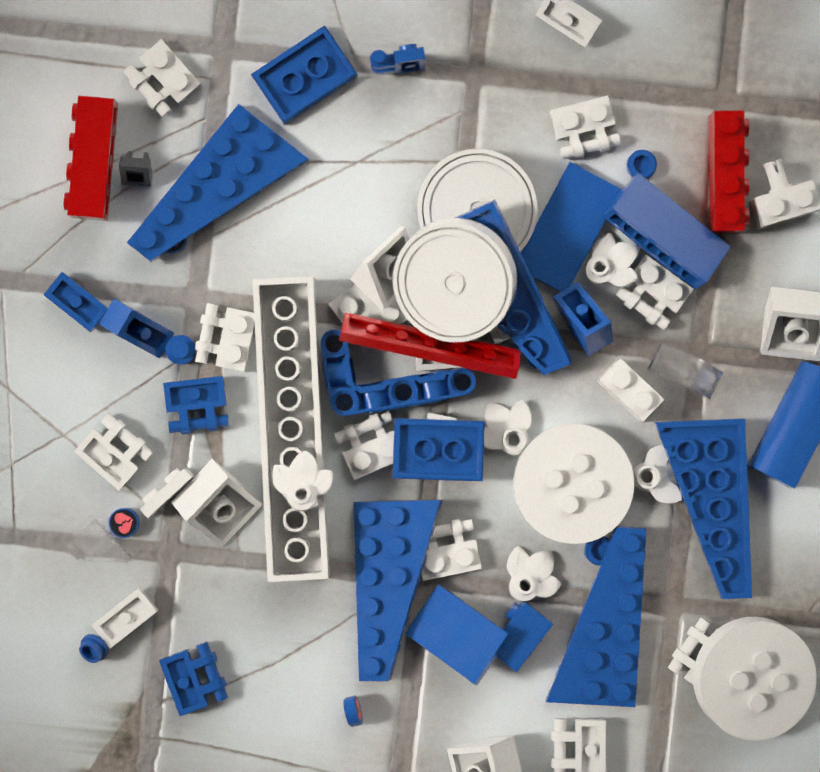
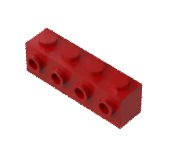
M78 95L77 103L72 105L71 118L72 121H75V133H70L69 151H73L72 163H68L66 168V179L70 181L69 193L65 192L63 201L64 210H67V215L71 218L108 221L118 102L114 98Z
M714 110L709 115V230L714 234H740L745 231V226H749L750 212L749 208H745V196H749L750 183L749 179L745 178V167L749 166L750 154L749 149H745V137L749 136L750 126L749 119H745V110Z

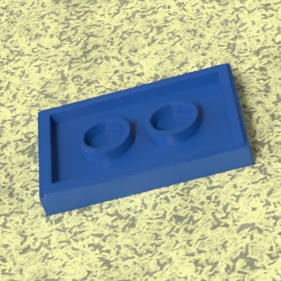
M324 25L253 72L251 76L285 125L358 77V74Z
M395 418L393 479L483 482L485 421Z
M439 584L405 633L474 685L479 684L511 636Z

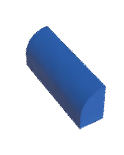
M639 173L626 184L602 216L694 290L707 283L731 248Z
M801 361L747 465L793 489L796 488L820 442V367L806 361Z

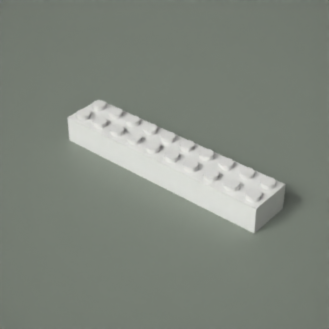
M313 276L253 279L268 582L329 579L326 494L317 497V501L311 509L297 511L289 505L287 496L276 489L272 476L275 465L290 467L295 457L303 451H308L315 458L318 471L324 470L315 279ZM299 491L296 494V498L299 500H304L307 497V492Z

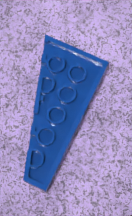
M238 104L127 241V244L147 260L153 262L194 233L207 227L211 222L226 215L260 193L262 189L280 180L296 167L308 162L309 159Z
M494 199L454 217L472 220L488 227L502 239L513 257L517 273L516 292L510 308L497 327L519 346V350L543 375L570 365L572 359L496 200Z
M745 418L654 422L720 598H752Z
M443 500L353 502L359 681H390L401 647L400 642L404 628L408 623L410 607L416 595L427 557L426 552L430 538L434 533L435 521Z
M616 526L603 555L602 563L593 580L587 600L582 607L567 644L562 662L557 669L551 689L546 696V702L619 707L636 706L646 528Z

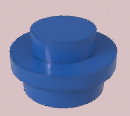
M185 335L172 337L167 342L165 348L168 359L178 365L189 363L194 358L196 352L194 342Z
M87 634L81 640L79 652L86 661L97 663L104 660L108 655V646L100 636Z

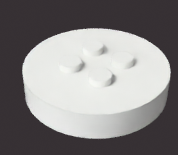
M475 148L458 151L437 163L426 176L417 201L420 228H423L438 220L454 218L495 199L521 251L531 238L536 225L538 212L536 193L525 171L507 156L487 149Z
M462 218L442 219L421 228L401 249L393 271L394 294L404 316L424 334L448 342L473 340L491 331L510 308L517 286L515 263L502 239L488 227Z
M563 424L541 432L525 447L514 469L513 492L521 514L535 530L554 541L567 544H581L605 536L623 520L633 498L634 475L625 451L610 435L588 425Z
M763 617L739 618L717 629L700 649L693 675L695 695L704 713L725 732L745 740L774 738L795 726L811 705L817 680L815 662L805 642L796 633L782 624Z

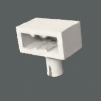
M782 159L763 165L771 190L768 194L755 197L749 201L758 230L820 210V201L813 180L792 186V184H788Z

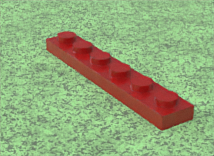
M347 312L344 315L339 341L498 376L517 378L520 350L475 340L464 342L442 341L424 334L416 327Z

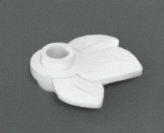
M610 232L601 235L591 248L592 258L587 262L585 268L587 278L595 284H606L609 282L617 287H625L634 283L638 276L630 267L638 257L639 246L632 242H619L616 244L614 236ZM599 265L606 267L603 272L595 271V268Z
M519 400L510 410L499 404H487L485 420L488 427L484 428V446L491 450L503 449L511 455L521 454L529 444L527 430L532 423V415L527 404L523 400ZM512 434H516L520 438V442L516 446L510 445L508 441Z
M663 445L654 446L647 452L645 461L634 468V485L641 491L650 492L655 500L659 502H679L682 500V496L675 485L677 482ZM645 471H649L652 475V479L647 483L643 482L641 478L642 473Z
M308 451L298 454L290 467L275 465L273 468L272 476L276 489L287 496L289 505L297 511L311 509L315 505L317 497L328 493L333 483V472L330 470L318 471L315 458ZM299 491L307 492V497L304 500L296 498V494Z
M517 546L511 552L506 567L511 576L509 591L513 598L521 602H527L535 596L547 598L557 592L561 582L554 576H551L554 568V557L551 551H540L529 557L520 546ZM521 581L529 584L528 591L521 590Z

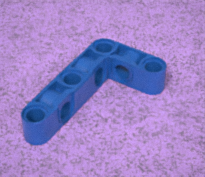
M329 330L321 338L326 387L329 392L331 407L339 415L368 414L449 400L448 398L471 393L476 386L474 374L467 369L442 370L357 385L349 344L343 342L342 348L337 352L329 351L326 346L327 339L333 335L340 336L341 331ZM458 374H466L470 378V387L465 391H460L454 386V378ZM400 384H407L412 389V395L406 401H400L395 396V389ZM341 394H348L353 399V405L347 411L340 410L336 405V400Z

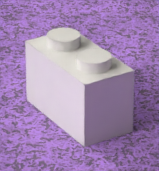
M621 358L616 359L596 380L639 422H644L664 401Z

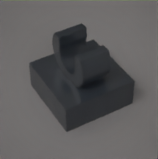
M128 151L126 157H120L119 170L122 185L151 187L153 175L148 152H144L143 158H133L132 151Z

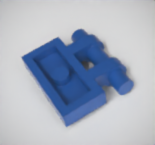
M417 44L399 46V51H393L394 54H386L382 50H376L370 56L371 69L376 74L393 72L401 74L425 70L424 47L417 48Z
M224 376L163 383L166 413H179V420L168 422L170 433L181 432L182 435L191 434V431L208 429L211 432L218 431L219 427L229 426L228 415L217 416L215 407L227 406ZM205 408L206 417L190 419L189 410Z
M207 641L196 645L200 657L193 660L188 649L159 660L179 716L207 707L209 703L205 694L212 691L217 702L228 698L225 690L227 684L224 677H220L215 663L217 657L214 651L211 652ZM204 666L210 681L205 684H201L196 671L197 668Z

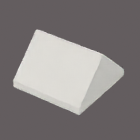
M402 226L364 260L350 278L353 283L383 310L396 299L393 288L394 266L401 249L410 240L406 228Z

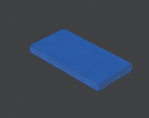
M569 162L536 223L531 238L521 251L532 277L559 292L570 287L606 221L602 216L622 189Z

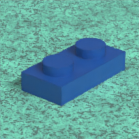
M64 272L59 274L43 294L89 332H93L108 309L106 305Z

